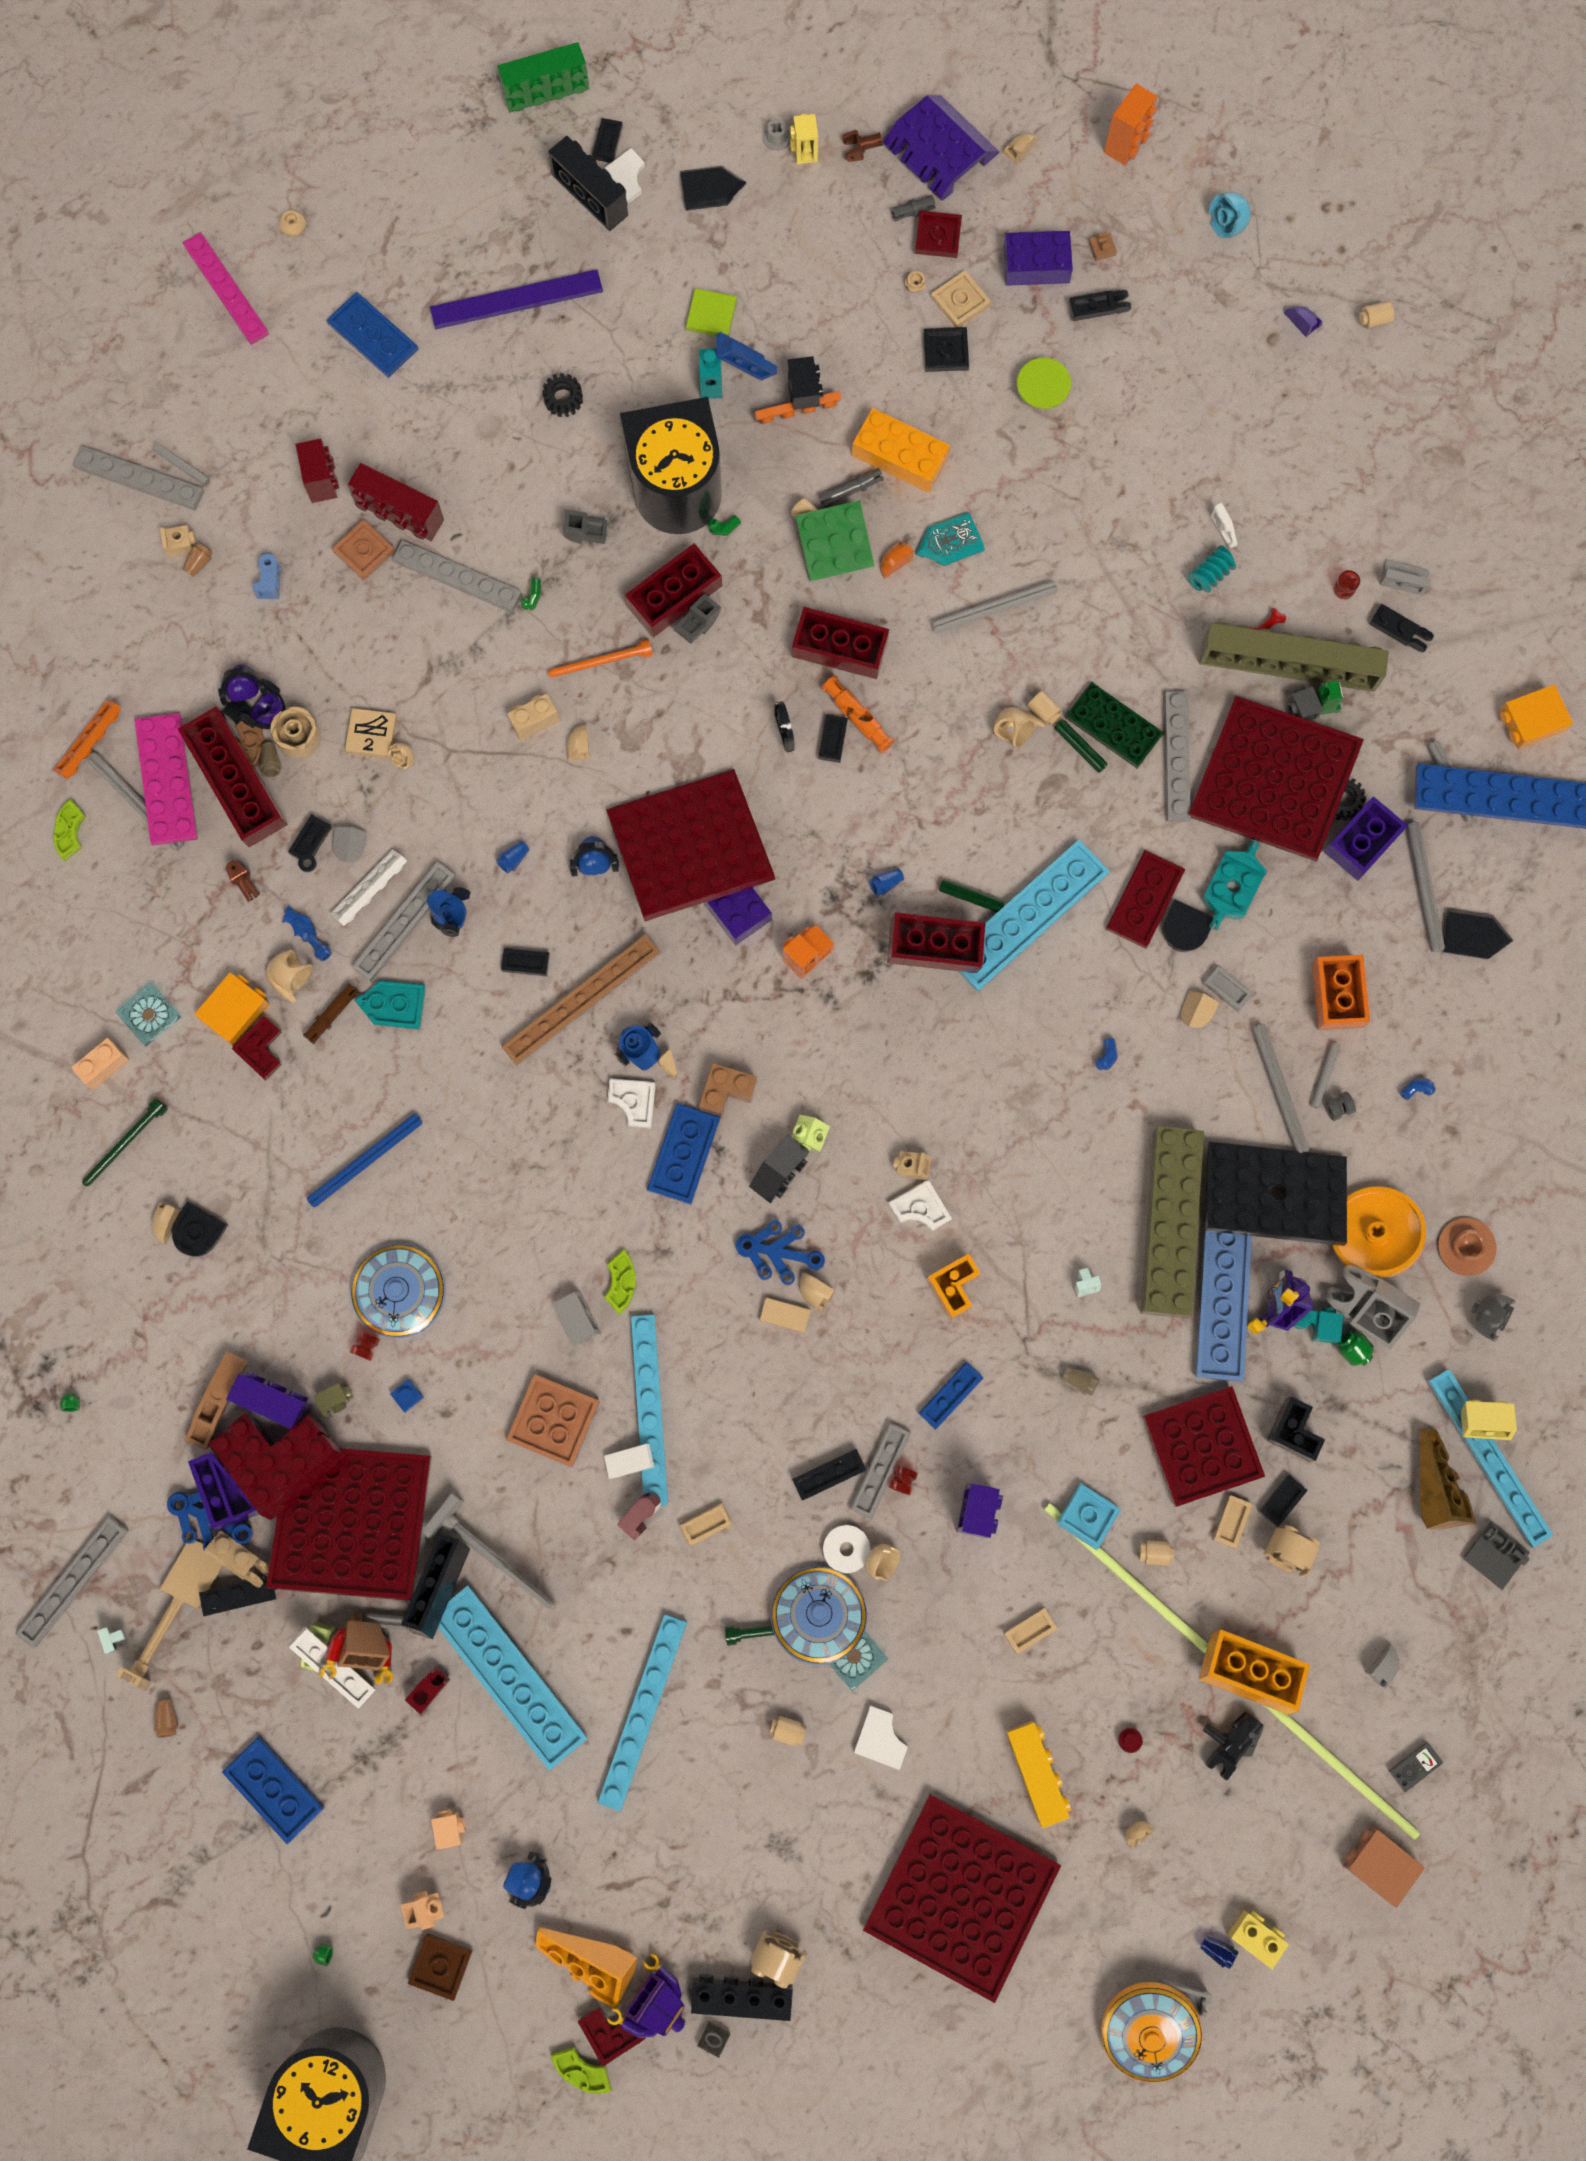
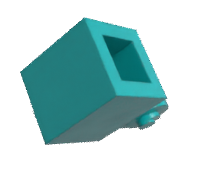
M1322 1308V1311H1313L1312 1309L1293 1327L1301 1330L1311 1325L1313 1327L1312 1341L1337 1344L1341 1342L1343 1314L1336 1313V1309Z

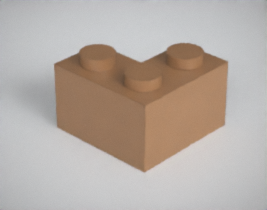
M713 1063L700 1101L699 1110L722 1118L728 1097L751 1103L757 1084V1076Z

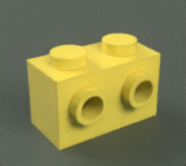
M815 114L794 116V125L790 126L791 152H795L796 163L818 162V132Z
M1470 1400L1465 1402L1460 1411L1463 1438L1512 1440L1517 1431L1514 1404L1504 1401L1491 1403L1482 1402L1481 1400Z
M1243 1910L1227 1935L1273 1969L1289 1945L1283 1940L1285 1935L1274 1926L1271 1929L1264 1926L1263 1922L1265 1919L1256 1912L1252 1911L1249 1914Z

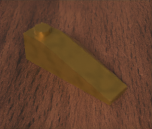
M1423 1428L1420 1430V1508L1422 1511L1421 1518L1426 1525V1529L1442 1530L1476 1523L1467 1493H1461L1456 1482L1460 1478L1457 1472H1453L1448 1465L1449 1455L1438 1431Z

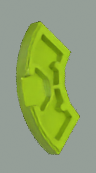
M71 799L60 809L55 819L53 835L56 851L64 862L82 848L78 840V830L86 818Z
M625 1249L606 1264L611 1272L612 1283L610 1290L604 1298L619 1315L630 1304L636 1286L634 1265Z
M575 2046L551 2053L552 2062L559 2075L574 2087L584 2092L596 2094L612 2091L606 2065L603 2067L602 2065L586 2062L579 2056Z

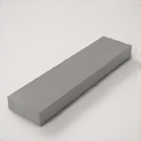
M889 1422L850 1510L872 1520L911 1432Z

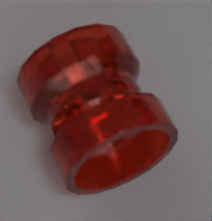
M1352 570L1342 572L1334 585L1335 595L1340 599H1350L1360 585L1359 575Z
M359 1330L356 1335V1342L358 1344L352 1345L349 1352L371 1361L374 1355L371 1349L378 1346L381 1339Z
M896 1465L894 1470L895 1477L890 1481L888 1488L910 1496L912 1482L916 1480L918 1473Z

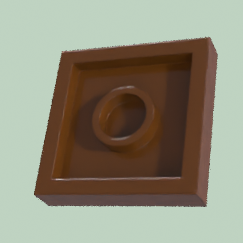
M427 1933L408 1984L454 2001L473 1950Z

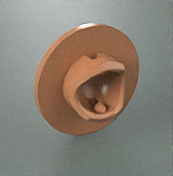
M1471 1218L1454 1220L1444 1227L1438 1238L1437 1247L1440 1259L1449 1270L1462 1276L1480 1274L1487 1270L1495 1259L1497 1246L1494 1235L1485 1224Z

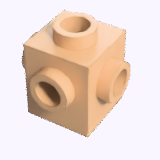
M427 1890L413 1894L412 1900L400 1904L406 1929L421 1927V1930L428 1929L436 1925V1920L444 1917L442 1902L439 1899L438 1892L428 1894Z

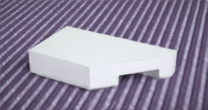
M1220 503L1214 507L1211 518L1227 546L1232 549L1238 545L1233 523L1223 504Z

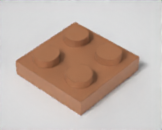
M363 519L332 548V551L364 581L395 552V549Z

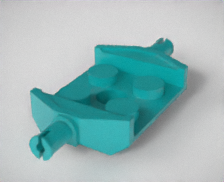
M1251 840L1245 852L1226 851L1202 898L1206 906L1214 912V917L1209 925L1210 928H1213L1216 923L1214 930L1219 929L1224 918L1237 920L1245 917L1267 873V870L1255 857V853L1260 846L1258 841L1255 844L1256 840ZM1230 882L1236 883L1239 891L1231 892L1227 884Z

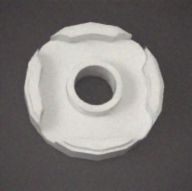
M850 1525L838 1526L830 1531L823 1545L824 1558L828 1565L834 1570L846 1574L856 1572L864 1567L866 1558L871 1550L865 1533L859 1528ZM849 1542L853 1545L854 1550L850 1556H843L841 1554L840 1546L842 1543Z

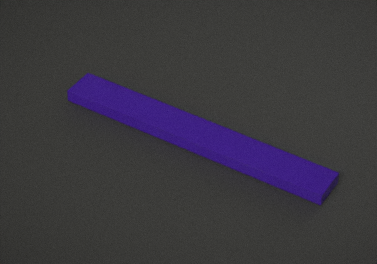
M597 269L430 306L436 330L602 293L603 289Z

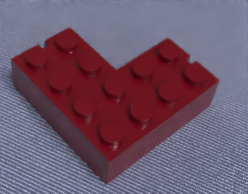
M244 1413L228 1427L231 1431L226 1432L224 1430L208 1444L259 1515L271 1521L345 1457L335 1442L330 1439V1436L321 1424L309 1415L274 1444L258 1421Z

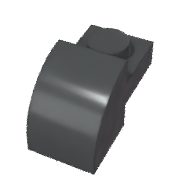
M565 509L563 536L579 544L582 541L605 544L608 520L587 517L585 512Z
M703 594L690 607L689 613L675 625L674 631L692 644L702 633L705 635L719 616L721 606L706 594Z

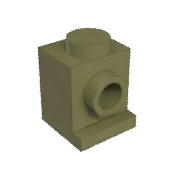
M337 1383L313 1396L323 1417L327 1419L332 1417L330 1412L333 1411L335 1414L347 1408L346 1404L354 1398L349 1387H344L341 1383Z

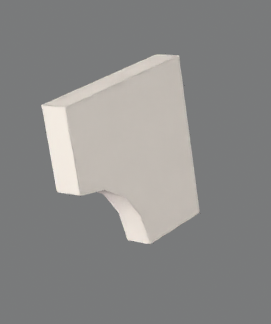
M632 148L605 167L616 183H621L626 189L628 204L642 194L637 179L639 173L645 168L644 161Z
M610 1078L607 1101L618 1105L624 1110L628 1120V1127L652 1128L656 1082Z
M929 1180L922 1182L888 1202L899 1223L908 1220L919 1221L933 1231L952 1220Z
M870 1705L854 1753L900 1770L908 1746L899 1741L894 1734L892 1727L893 1714Z

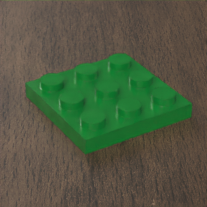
M860 500L795 516L810 582L875 566Z

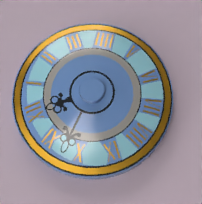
M406 1244L387 1245L370 1253L358 1266L351 1284L352 1305L358 1318L370 1330L390 1338H406L424 1331L440 1314L446 1296L445 1279L436 1261L423 1250Z
M809 1567L789 1576L778 1588L771 1607V1626L779 1645L794 1659L810 1665H828L847 1657L861 1641L867 1623V1608L858 1586L842 1572L828 1567Z

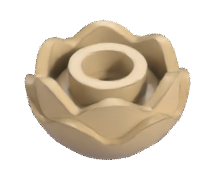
M288 210L281 215L279 227L285 235L294 237L304 231L306 220L300 212Z
M396 743L389 747L388 757L391 758L394 766L406 769L413 765L414 753L408 745Z
M1140 1820L1136 1822L1125 1833L1127 1845L1135 1848L1136 1844L1143 1843L1148 1835L1153 1834V1826L1146 1821Z

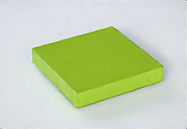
M695 288L686 331L712 336L722 332L729 336L737 296Z

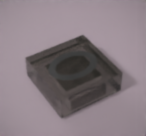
M708 2021L697 2047L719 2058L731 2033Z

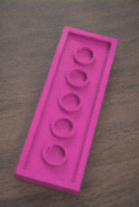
M180 713L134 719L151 845L198 840L185 742L178 731V728L182 726Z

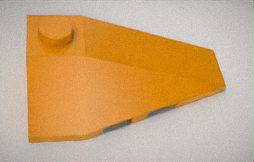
M541 1927L537 1931L535 1942L537 1949L557 1966L564 1965L572 1973L571 1978L574 1981L578 1982L580 1979L590 1988L588 1993L611 2008H618L633 1977L637 1957L615 1945Z

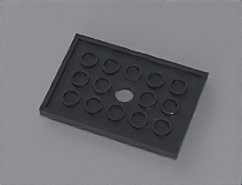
M1209 1141L1207 1145L1205 1231L1345 1246L1347 1244V1156L1311 1152L1300 1153L1293 1150ZM1272 1185L1283 1187L1286 1197L1283 1200H1274L1273 1196L1269 1194V1187Z

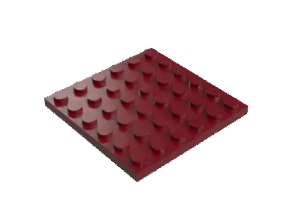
M1235 696L1190 809L1189 816L1192 819L1317 862L1364 739Z
M735 769L606 809L644 922L775 880V874Z
M339 1448L345 1457L277 1515L266 1588L411 1601L414 1593L432 1457L429 1455Z
M929 1794L863 1927V1931L995 2003L1061 1865L936 1796Z

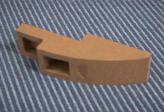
M230 1352L225 1353L191 1420L193 1422L184 1441L204 1450L208 1449V1444L212 1441L225 1409L230 1404V1401L226 1400L238 1373H244L248 1360Z

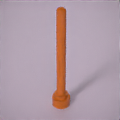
M645 639L636 644V647L552 668L548 671V675L553 678L637 655L647 658L653 656L649 639Z

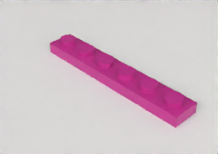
M200 232L184 241L185 249L249 344L253 345L268 336V330L203 234Z

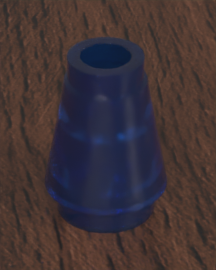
M1207 1935L1200 1946V1949L1222 1968L1225 1966L1231 1969L1239 1951L1234 1949V1945Z

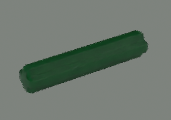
M1062 719L1055 725V730L1098 773L1107 767V762L1065 720Z
M946 879L942 880L939 891L995 912H999L1004 907L1005 902L1001 899Z

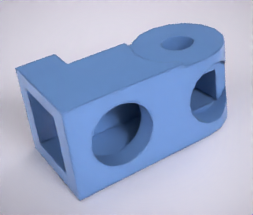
M269 553L263 554L258 560L260 582L253 583V591L257 599H279L280 565L274 555Z

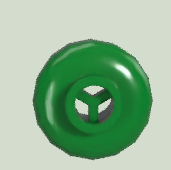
M1349 1331L1341 1337V1342L1338 1343V1352L1350 1365L1364 1366L1372 1360L1374 1345L1360 1331Z

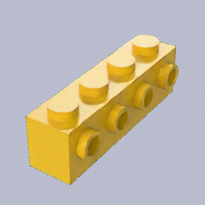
M1030 1721L1006 1730L1007 1738L1040 1827L1043 1829L1069 1819L1068 1811H1071V1807L1067 1797H1062L1059 1788L1062 1787V1782L1058 1772L1053 1773L1050 1764L1054 1763L1049 1748L1044 1749L1041 1740L1045 1739L1041 1726H1036L1035 1722Z

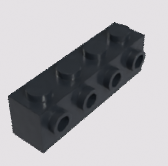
M438 1534L401 1623L404 1628L413 1634L432 1640L435 1636L470 1551V1548L459 1539Z
M700 1974L699 1978H694L691 2014L791 2021L793 1985L781 1988L774 1983V1980L773 1984L763 1983V1979L749 1978L748 1982L739 1981V1978L735 1976H724V1980L714 1979L713 1975Z

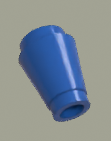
M519 841L500 853L496 862L504 872L510 873L516 870L530 849L523 841Z
M899 868L873 875V878L869 880V885L876 896L880 894L885 895L904 880V875Z

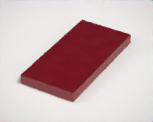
M1144 850L1105 930L1147 949L1185 869Z

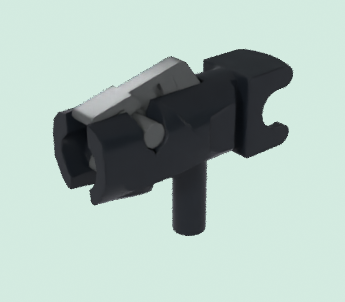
M1246 1711L1231 1724L1232 1729L1228 1734L1226 1732L1222 1734L1211 1724L1207 1723L1202 1731L1220 1745L1212 1752L1205 1765L1213 1769L1218 1763H1223V1770L1220 1776L1227 1781L1236 1770V1765L1242 1756L1251 1757L1253 1755L1264 1725Z

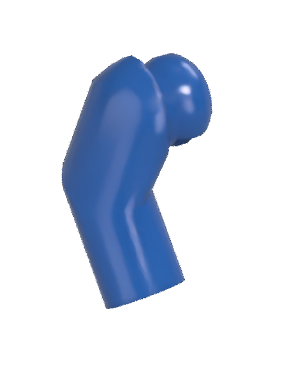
M1114 1038L1104 1040L1105 1054L1102 1058H1097L1095 1062L1098 1070H1108L1116 1062L1118 1055Z
M1414 1079L1399 1093L1402 1098L1409 1100L1416 1092H1423L1428 1096L1432 1095L1436 1088L1434 1082L1429 1079Z

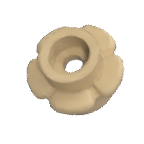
M919 271L911 272L905 279V285L908 286V290L911 292L922 291L926 286V278Z

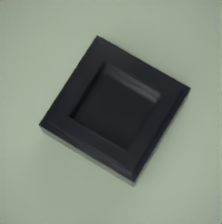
M231 701L222 712L237 725L241 722L238 718L240 713L243 712L248 715L253 709L245 701Z

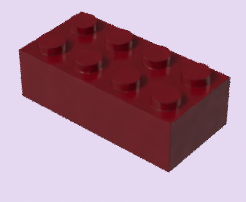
M362 463L359 464L347 484L357 508L362 511L369 510L380 520L386 521L387 519L393 522L397 528L401 530L407 529L421 540L427 539L432 542L444 521L437 500Z
M693 543L624 595L626 606L654 638L690 611V607L703 594L709 597L721 588L722 575L697 545Z
M803 607L792 644V657L877 679L888 643L890 629Z
M895 912L890 919L887 963L978 973L983 967L986 923Z

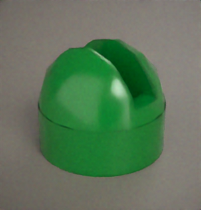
M68 1393L61 1398L60 1411L74 1412L80 1410V1401L75 1394Z
M320 1944L314 1949L316 1952L312 1954L313 1960L319 1965L328 1966L333 1955V1946Z

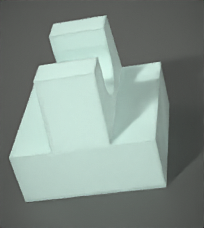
M1088 1268L1079 1270V1282H1076L1075 1285L1077 1298L1099 1292L1101 1288L1099 1276L1092 1278Z
M106 1627L97 1631L106 1655L116 1651L114 1644L126 1640L123 1630L110 1633L109 1628Z

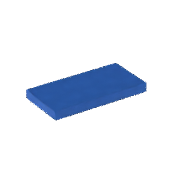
M358 292L352 295L326 320L331 328L387 378L395 373L419 350L418 346Z
M677 1103L647 1191L691 1205L721 1118Z
M260 1736L222 1771L225 1777L286 1844H289L325 1809Z

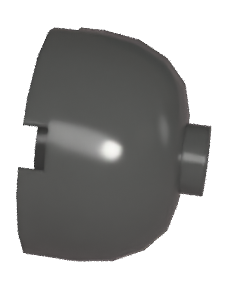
M1499 1293L1489 1294L1482 1301L1476 1300L1471 1310V1313L1474 1314L1473 1323L1476 1330L1484 1337L1495 1342L1499 1338L1495 1334L1498 1329L1501 1331L1505 1329L1514 1310V1307L1510 1305L1515 1304L1516 1301Z

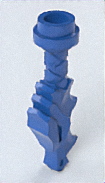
M288 906L284 911L285 915L282 923H289L294 930V936H300L303 942H309L315 950L314 956L317 959H320V961L327 960L332 955L331 949L328 945H322L316 938L317 932H315L316 928L313 927L314 923L307 916L294 913L291 907Z

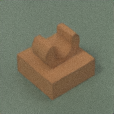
M1104 232L1090 238L1089 245L1095 261L1116 256L1117 250L1110 233Z

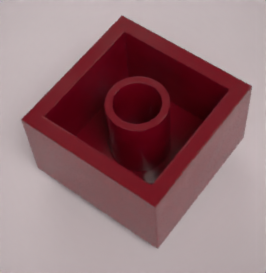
M321 438L296 443L303 484L311 502L316 503L338 498L336 490L340 489L338 478L335 476L334 469L336 467L329 446H324Z

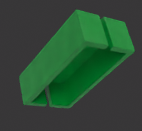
M579 42L497 65L501 90L509 113L522 111L524 108L535 105L539 106L548 101L560 100L566 96L590 90L587 66Z

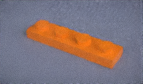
M840 391L823 394V397L820 398V406L824 405V409L837 406L836 402L841 400ZM793 402L758 410L753 414L755 422L761 421V424L773 422V417L782 415V419L794 417V412L803 410V414L815 412L816 408L794 410Z
M106 700L53 771L66 779L73 776L77 772L80 762L92 752V747L96 741L103 738L105 729L109 724L116 721L119 716L118 712L122 708L115 702Z

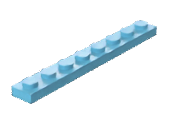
M655 1315L631 1317L639 1439L640 1445L650 1444L654 1468L642 1471L643 1495L648 1492L657 1494L662 1506L668 1505Z
M1447 1369L1427 1382L1463 1438L1460 1411L1469 1399L1450 1369ZM1463 1438L1529 1546L1534 1548L1552 1537V1532L1494 1439Z
M666 1614L663 1616L598 1804L620 1812L622 1810L687 1624L685 1621Z

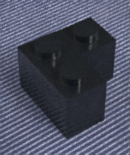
M814 356L787 359L788 387L794 410L820 407L823 387L819 380V364L815 365Z
M787 1135L763 1161L749 1187L770 1204L776 1197L781 1199L788 1190L787 1186L795 1178L796 1175L794 1173L796 1170L800 1173L807 1165L808 1161L805 1159L810 1151Z
M1288 1397L1285 1398L1266 1441L1308 1462H1313L1317 1460L1325 1439L1304 1429L1313 1407L1298 1399Z

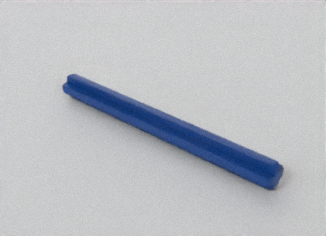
M416 1113L411 1115L307 1197L310 1205L317 1207L422 1125L423 1122Z

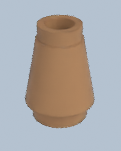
M197 543L195 547L192 546L182 570L194 577L211 560L210 557L213 553L200 543Z
M163 1700L156 1702L154 1723L156 1737L164 1738L177 1735L176 1729H178L172 1701Z

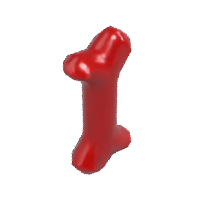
M1272 608L1269 619L1259 627L1249 629L1269 630L1277 623H1285L1286 615L1280 614L1277 608Z

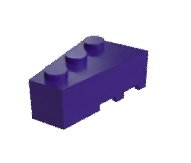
M210 1452L188 1461L213 1530L217 1532L259 1515L213 1453Z

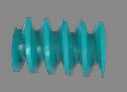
M1220 545L1218 549L1206 557L1205 561H1202L1198 567H1195L1193 572L1188 574V581L1196 590H1204L1209 593L1211 592V586H1217V580L1223 581V575L1228 576L1230 574L1229 569H1236V563L1231 552L1223 545Z

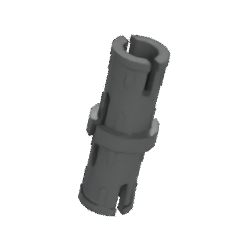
M932 195L919 200L911 199L908 203L892 207L891 211H894L891 212L895 222L910 216L917 217L920 210L929 211L935 209V200Z

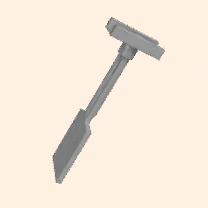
M451 1493L421 1532L431 1539H434L443 1527L450 1533L454 1532L542 1605L549 1609H555L556 1604L516 1571L510 1569L503 1559L459 1524L460 1521L453 1514L464 1501Z

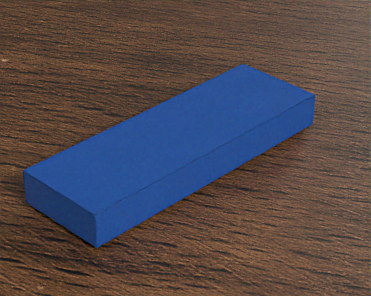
M965 1362L918 1414L936 1430L979 1384L983 1377Z

